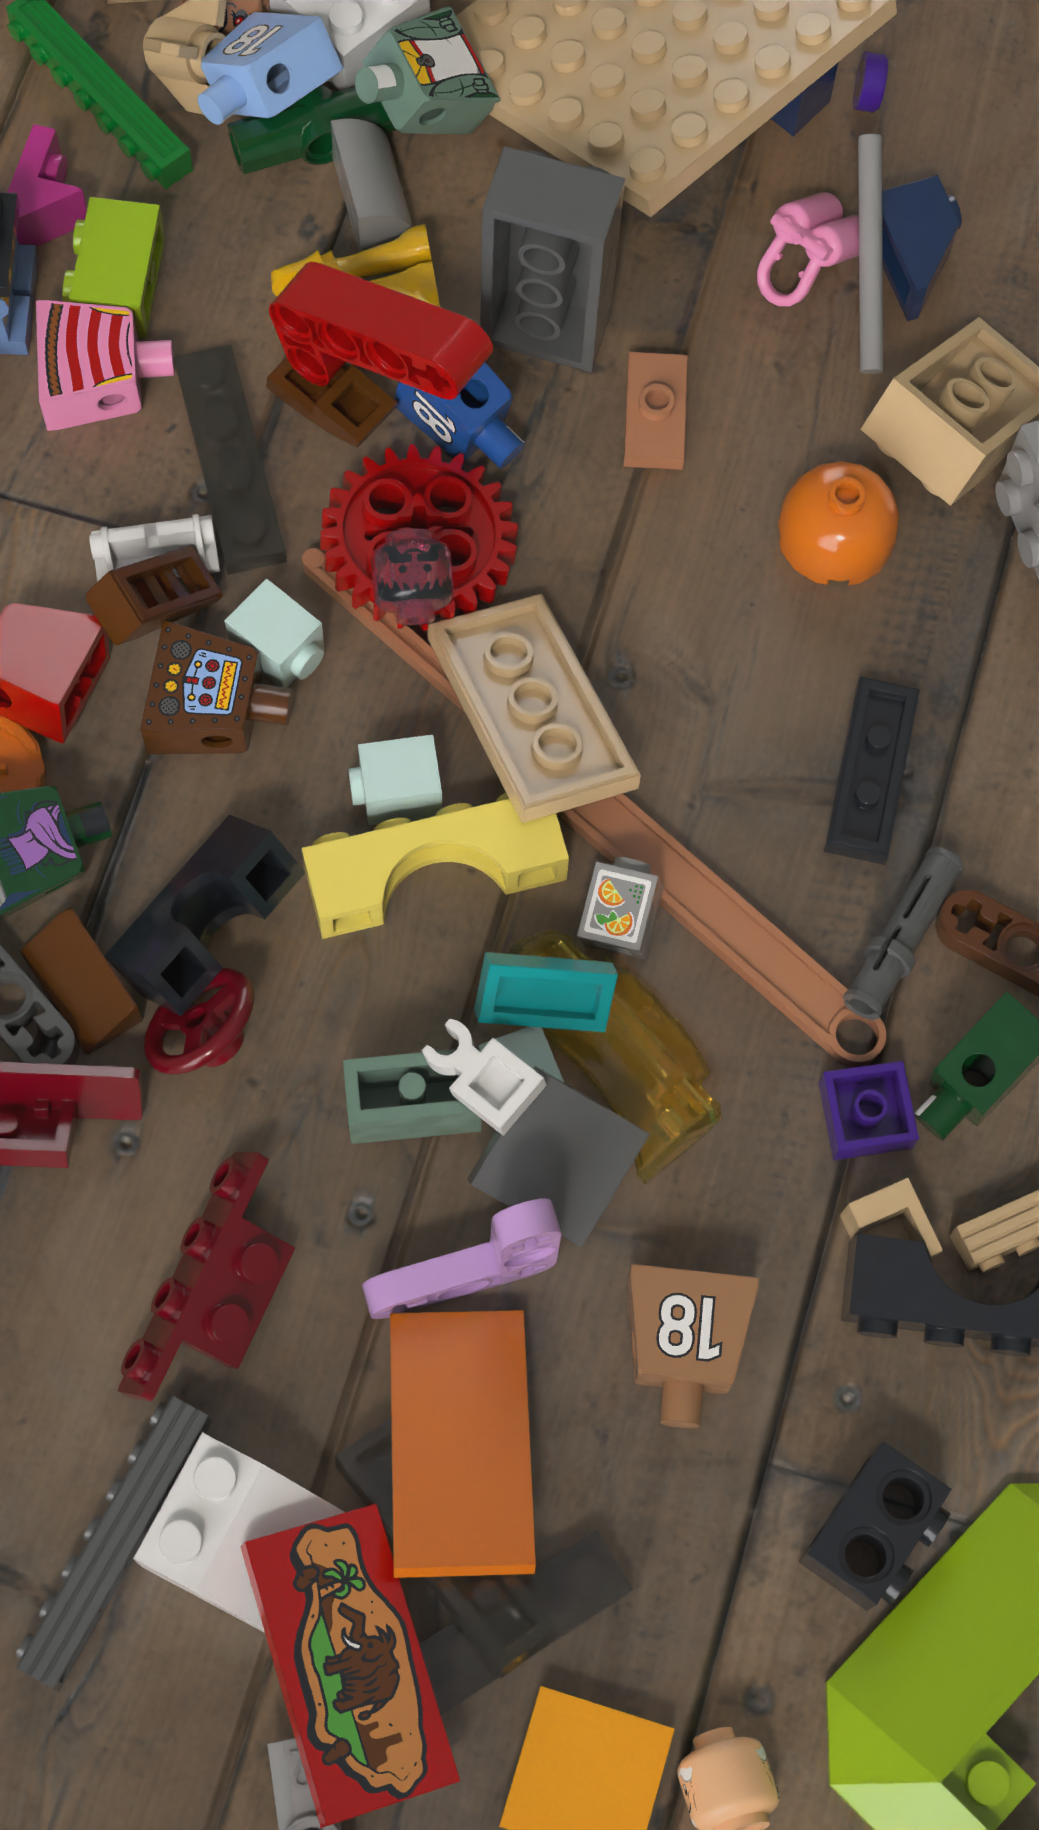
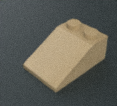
M978 317L894 377L860 430L875 441L884 454L895 458L916 476L930 493L939 496L951 506L979 484L1011 451L1021 425L1039 420V366Z

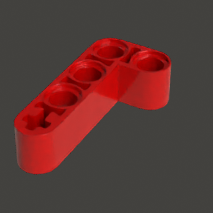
M312 261L302 267L270 304L268 309L290 365L304 379L319 386L327 385L343 365L349 362L434 396L451 400L458 396L493 352V344L489 336L473 320Z

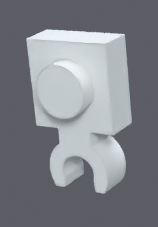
M449 1019L445 1027L447 1032L459 1041L457 1050L450 1055H440L432 1047L426 1045L422 1050L428 1065L437 1073L442 1075L457 1074L459 1077L449 1087L452 1095L504 1136L547 1086L545 1079L494 1038L489 1041L481 1052L478 1051L467 1027L457 1020Z

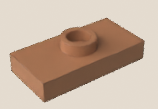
M629 352L623 467L683 470L688 355Z

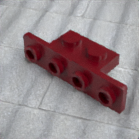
M0 1062V1165L69 1168L78 1118L136 1121L142 1119L144 1102L141 1071L138 1068L112 1065L87 1066L45 1062Z
M235 1152L230 1158L225 1159L215 1171L209 1187L210 1192L213 1194L202 1217L195 1219L183 1236L180 1250L184 1254L173 1276L167 1278L154 1295L151 1304V1312L154 1315L143 1338L136 1340L131 1345L123 1359L121 1374L124 1377L118 1387V1392L130 1398L151 1402L155 1398L181 1343L227 1368H239L295 1250V1247L242 1218L269 1162V1158L259 1152Z

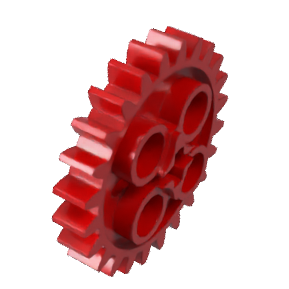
M410 444L407 459L399 460L395 452L389 447L385 448L383 465L379 466L375 461L365 456L362 458V476L346 470L343 474V489L332 487L330 490V507L323 508L321 527L324 529L320 531V550L327 551L325 553L324 568L326 572H337L335 577V589L337 592L354 588L352 592V607L355 609L369 601L374 603V621L378 622L388 611L395 612L396 624L399 629L405 626L409 616H418L419 624L423 631H428L431 615L439 614L442 620L454 618L455 609L457 608L461 609L465 614L477 611V598L492 604L495 600L496 585L506 586L510 570L508 565H514L517 546L513 543H516L518 524L510 522L513 509L512 502H499L502 488L500 482L482 486L485 468L482 465L466 473L463 471V454L459 453L448 464L441 462L442 453L439 446H435L429 458L425 459L420 458L415 444ZM440 506H450L457 509L458 511L447 513L442 512L436 508ZM390 508L397 511V513L386 515L375 510ZM430 539L431 542L433 539L434 544L435 541L436 543L440 541L443 547L445 545L444 559L447 548V558L450 556V558L457 559L463 563L458 566H450L449 571L448 565L440 562L442 559H440L441 552L439 549V558L434 562L418 561L417 554L420 552L407 553L412 555V561L400 563L407 567L405 573H400L399 567L392 569L383 566L382 568L381 565L380 570V564L377 571L378 563L381 562L382 546L383 549L385 544L387 546V543L388 546L389 543L392 546V541L393 545L394 541L396 542V548L401 554L412 548H418L427 552L431 547ZM425 564L431 565L432 570L430 572L424 571L423 566ZM447 575L449 580L451 577L453 591L449 597L444 599H411L388 602L380 599L378 596V580L381 583V578L384 580V585L388 582L391 590L394 580L401 590H404L402 582L406 583L412 591L417 582L422 591L425 583L430 581L429 589H431L437 578L441 587L443 579L446 582Z

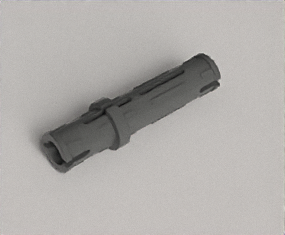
M931 847L928 849L924 861L906 892L901 897L881 935L874 936L867 944L864 951L866 961L851 987L843 995V999H845L844 1004L856 1015L869 1020L880 1018L883 1012L882 1009L899 979L906 978L913 970L916 963L915 951L931 923L936 918L955 881L964 870V867H962L963 861L952 851L942 847Z

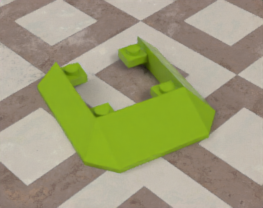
M1039 1483L1008 1484L825 1682L829 1786L872 1830H996L1037 1784L986 1733L1039 1675Z

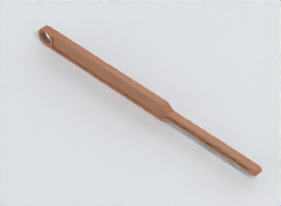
M317 548L307 549L302 555L304 573L465 713L433 648L406 624L402 629L397 628L396 616L391 611H388L377 622L373 620L374 603L371 601L357 609L353 608L352 592L354 588L337 592L335 589L337 572L325 571V554ZM622 793L556 813L612 864L615 857H626L651 865V875L659 876L664 885L660 906L836 1061L845 1066L856 1068L867 1066L878 1058L886 1042V1029L881 1018L869 1020L849 1010L844 1004L845 999H843V995L848 989L627 796ZM852 1019L867 1023L875 1033V1047L872 1051L863 1055H855L845 1051L839 1045L836 1038L838 1026L842 1022Z

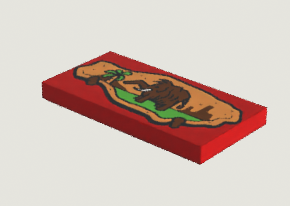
M377 1503L244 1542L240 1548L320 1827L324 1828L460 1782L400 1579L394 1578V1559Z

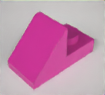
M36 124L32 126L7 193H17L20 202L17 227L19 244L35 245L38 247L73 231L77 219L85 220L87 207L82 189L64 184L68 161L67 157L61 154L56 129Z

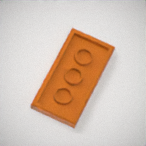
M524 1310L390 1313L394 1578L535 1574L536 1559Z

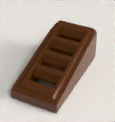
M192 545L108 571L86 593L87 603L115 645H121L162 628L163 621L175 622L217 603L223 597L221 590ZM176 569L191 594L187 595L172 570Z

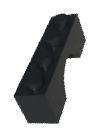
M857 1233L848 1244L841 1321L858 1323L857 1333L869 1337L897 1338L898 1329L924 1332L923 1342L931 1345L964 1347V1339L971 1338L991 1341L990 1351L993 1353L1011 1356H1031V1347L1039 1348V1280L1031 1292L1020 1301L1005 1305L977 1303L960 1296L942 1281L931 1264L924 1242Z

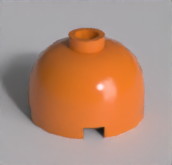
M839 461L821 464L799 476L783 500L778 521L779 544L782 554L795 571L815 583L828 585L829 580L839 582L849 580L848 585L864 582L880 572L893 553L899 527V511L894 493L878 474L860 464Z

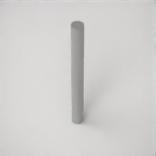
M863 134L858 137L860 373L878 374L884 372L882 136L879 134Z

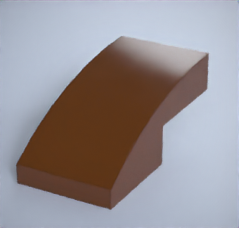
M286 357L267 377L266 387L286 404L325 431L357 448L397 408L398 404L397 401L354 365L347 371L341 368L327 385L319 386L299 375Z

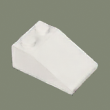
M202 1432L133 1559L144 1569L265 1633L240 1546L252 1539L345 1512L262 1463Z

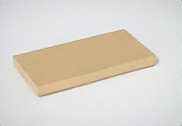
M542 593L428 624V640L522 823L639 789L641 774Z

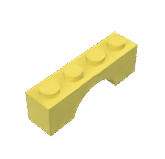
M507 793L499 796L496 802L472 807L468 803L452 804L440 809L434 817L413 822L408 818L386 820L378 824L374 831L349 836V834L344 832L330 833L316 839L312 846L301 848L304 869L322 939L383 925L388 902L396 887L409 874L430 864L457 862L475 867L492 878L506 895L567 880L569 856L557 814L522 823Z

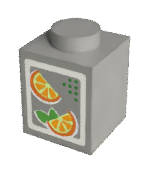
M615 857L613 865L596 862L577 937L585 946L646 960L664 890V885L659 876L651 875V865L626 857Z

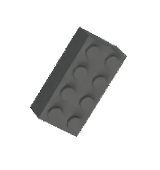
M504 146L482 208L480 327L487 333L493 346L592 373L611 316L625 178L611 175L598 167H581L554 160L538 151H520Z

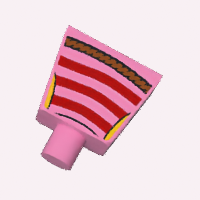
M50 300L36 301L39 403L47 431L60 430L137 413L142 409L141 378L175 376L172 340L139 342L134 313L129 308Z

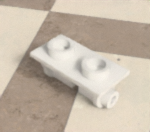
M199 514L192 515L193 518L108 529L106 526L101 527V530L91 531L89 539L92 557L95 559L97 582L108 571L190 545L194 547L209 573L220 572L212 515L199 517ZM176 569L172 570L176 577H180Z

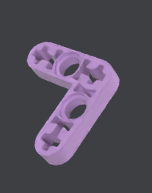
M546 1198L535 1199L501 1210L492 1217L490 1242L395 1269L367 1280L362 1284V1289L371 1318L383 1319L389 1318L390 1313H408L523 1279L553 1267L557 1263L562 1233L552 1201Z

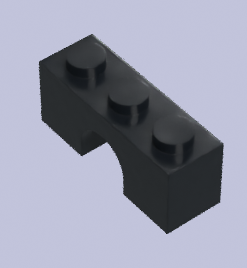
M228 815L104 957L140 996L182 1016L223 969L207 950L209 941L214 933L224 923L239 915L252 914L265 920L306 872L272 831Z

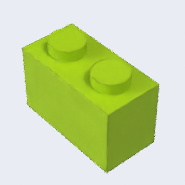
M90 197L85 220L77 219L75 223L73 251L78 257L75 270L67 269L65 272L62 292L63 302L127 307L134 313L138 337L146 338L166 239L160 205Z

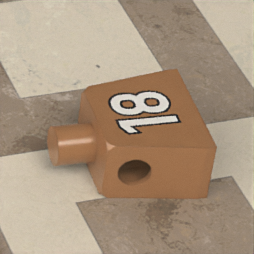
M631 1264L627 1277V1300L634 1382L639 1385L663 1387L660 1413L661 1424L679 1428H699L701 1424L703 1392L726 1394L730 1391L736 1377L758 1291L759 1278Z

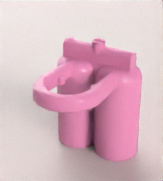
M820 192L780 206L770 221L776 236L759 263L757 284L761 294L772 304L792 306L801 302L809 293L821 267H830L859 256V215L843 218V208L840 201L835 195L828 192ZM787 243L800 244L805 248L810 261L806 269L799 272L801 279L796 289L790 294H782L771 283L770 272L776 260L782 259L783 255L781 252Z

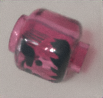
M427 529L393 531L385 536V543L379 545L372 553L371 566L375 603L381 610L397 614L399 624L420 625L433 622L435 620L434 612L447 607L453 601L455 590L452 554L446 543L435 539L433 531Z

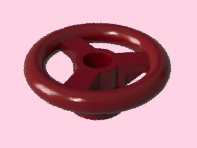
M223 968L201 993L221 988L207 1002L187 1009L182 1016L160 1006L153 1015L144 1037V1054L151 1067L163 1074L179 1075L192 1072L203 1066L217 1067L234 1057L243 1044L245 1036L243 1029L249 1021L254 1006V988L249 978L238 970ZM167 1030H178L184 1033L186 1038L183 1054L169 1055L165 1053L163 1042Z

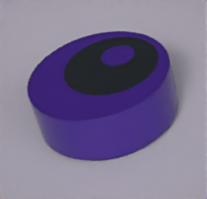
M863 52L854 85V110L875 113L880 108L888 75V58H886L885 54Z

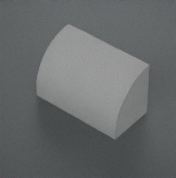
M332 120L334 165L359 252L394 241L407 229L413 227V223L386 133L379 126L364 120Z

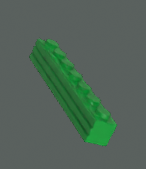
M15 0L6 6L9 19L7 28L15 41L18 43L23 41L29 47L33 59L40 66L45 64L51 70V75L55 82L62 89L67 87L73 93L77 105L84 112L89 110L95 116L99 128L106 135L112 133L117 139L122 152L128 158L132 156L136 158L140 163L142 172L150 181L157 180L164 189H168L175 182H178L185 175L193 171L190 149L46 0Z

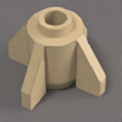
M188 0L167 14L155 19L145 34L143 51L149 70L161 80L188 112L204 115L198 105L197 98L210 85L206 84L208 81L201 69V61L206 54L225 38L214 26L223 27L226 0Z

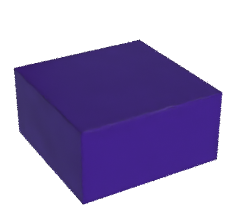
M903 1061L823 1072L818 1084L833 1160L914 1148L919 1140Z

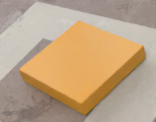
M540 1686L499 1827L507 1830H647L675 1729Z

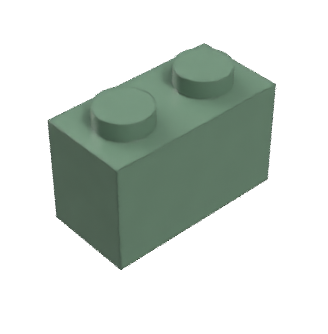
M457 1049L440 1050L436 1052L440 1055H450L454 1053ZM423 1052L343 1060L351 1144L481 1132L482 1119L456 1099L449 1089L459 1076L457 1074L442 1075L437 1073L428 1065Z

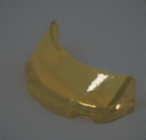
M553 929L516 941L506 953L597 961L583 954L573 943L570 936ZM605 956L600 962H612L618 974L606 1031L594 1032L542 1028L545 1037L562 1050L588 1076L615 1113L638 1125L650 1134L634 1160L637 1171L636 1175L644 1184H647L718 1124L722 1119L721 1106L703 1087L702 1082L711 1072L696 1044L682 1024L670 1014L657 996L623 967Z

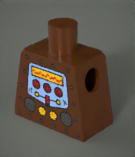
M163 621L140 728L146 752L155 755L239 754L246 752L249 748L254 721L280 725L289 724L293 704V688L261 684L262 667L260 654L253 647L173 622Z

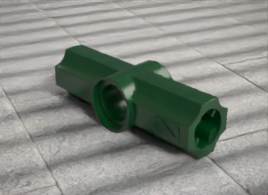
M318 86L276 116L270 118L251 116L227 123L228 136L239 170L244 175L299 158H303L304 161L312 165H323L333 162L332 120H364L379 126L385 133L397 129L394 128L382 103H364L359 98L355 87L331 93V90L327 87Z

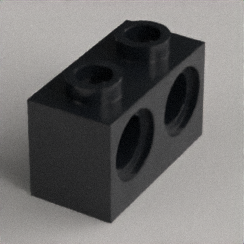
M882 1441L871 1452L799 1560V1563L866 1611L876 1606L881 1598L891 1605L913 1574L914 1570L904 1564L918 1541L929 1547L950 1517L951 1513L941 1506L952 1489ZM900 1485L912 1494L915 1502V1511L912 1518L898 1519L886 1510L883 1503V1491L886 1486ZM863 1541L875 1550L878 1557V1568L874 1576L862 1577L850 1570L845 1560V1550L849 1542Z

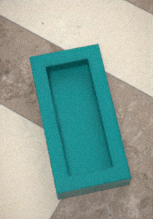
M485 952L474 1012L478 1023L605 1032L618 974L612 962Z

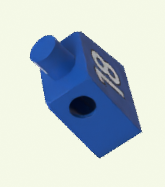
M486 363L481 366L458 396L451 400L434 396L398 382L394 398L398 402L397 409L452 458L461 453L464 455L463 462H465L480 449L499 469H502L524 448L525 442L505 423L513 396L506 385Z

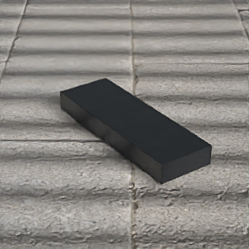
M862 676L859 677L824 852L885 865L890 850L920 689Z

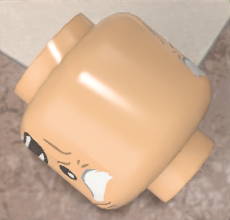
M732 1727L713 1729L693 1739L695 1750L680 1762L677 1769V1776L693 1825L698 1830L766 1829L770 1825L768 1815L778 1806L780 1795L766 1751L760 1741L751 1737H735Z

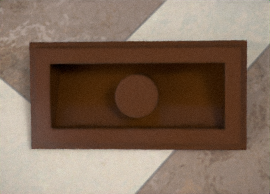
M71 907L58 914L20 950V953L54 1005L72 1028L74 1035L87 1055L143 1021L134 1000Z

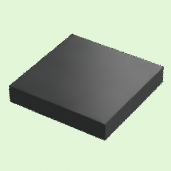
M534 1066L533 1069L544 1077L547 1086L504 1136L495 1131L467 1180L474 1187L508 1206L535 1199H550L561 1229V1236L582 1247L650 1134L621 1115Z

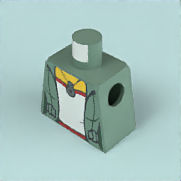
M451 6L438 9L390 28L363 59V67L358 70L355 77V88L359 98L367 104L381 102L394 128L401 133L472 134L493 110L495 103L501 101Z

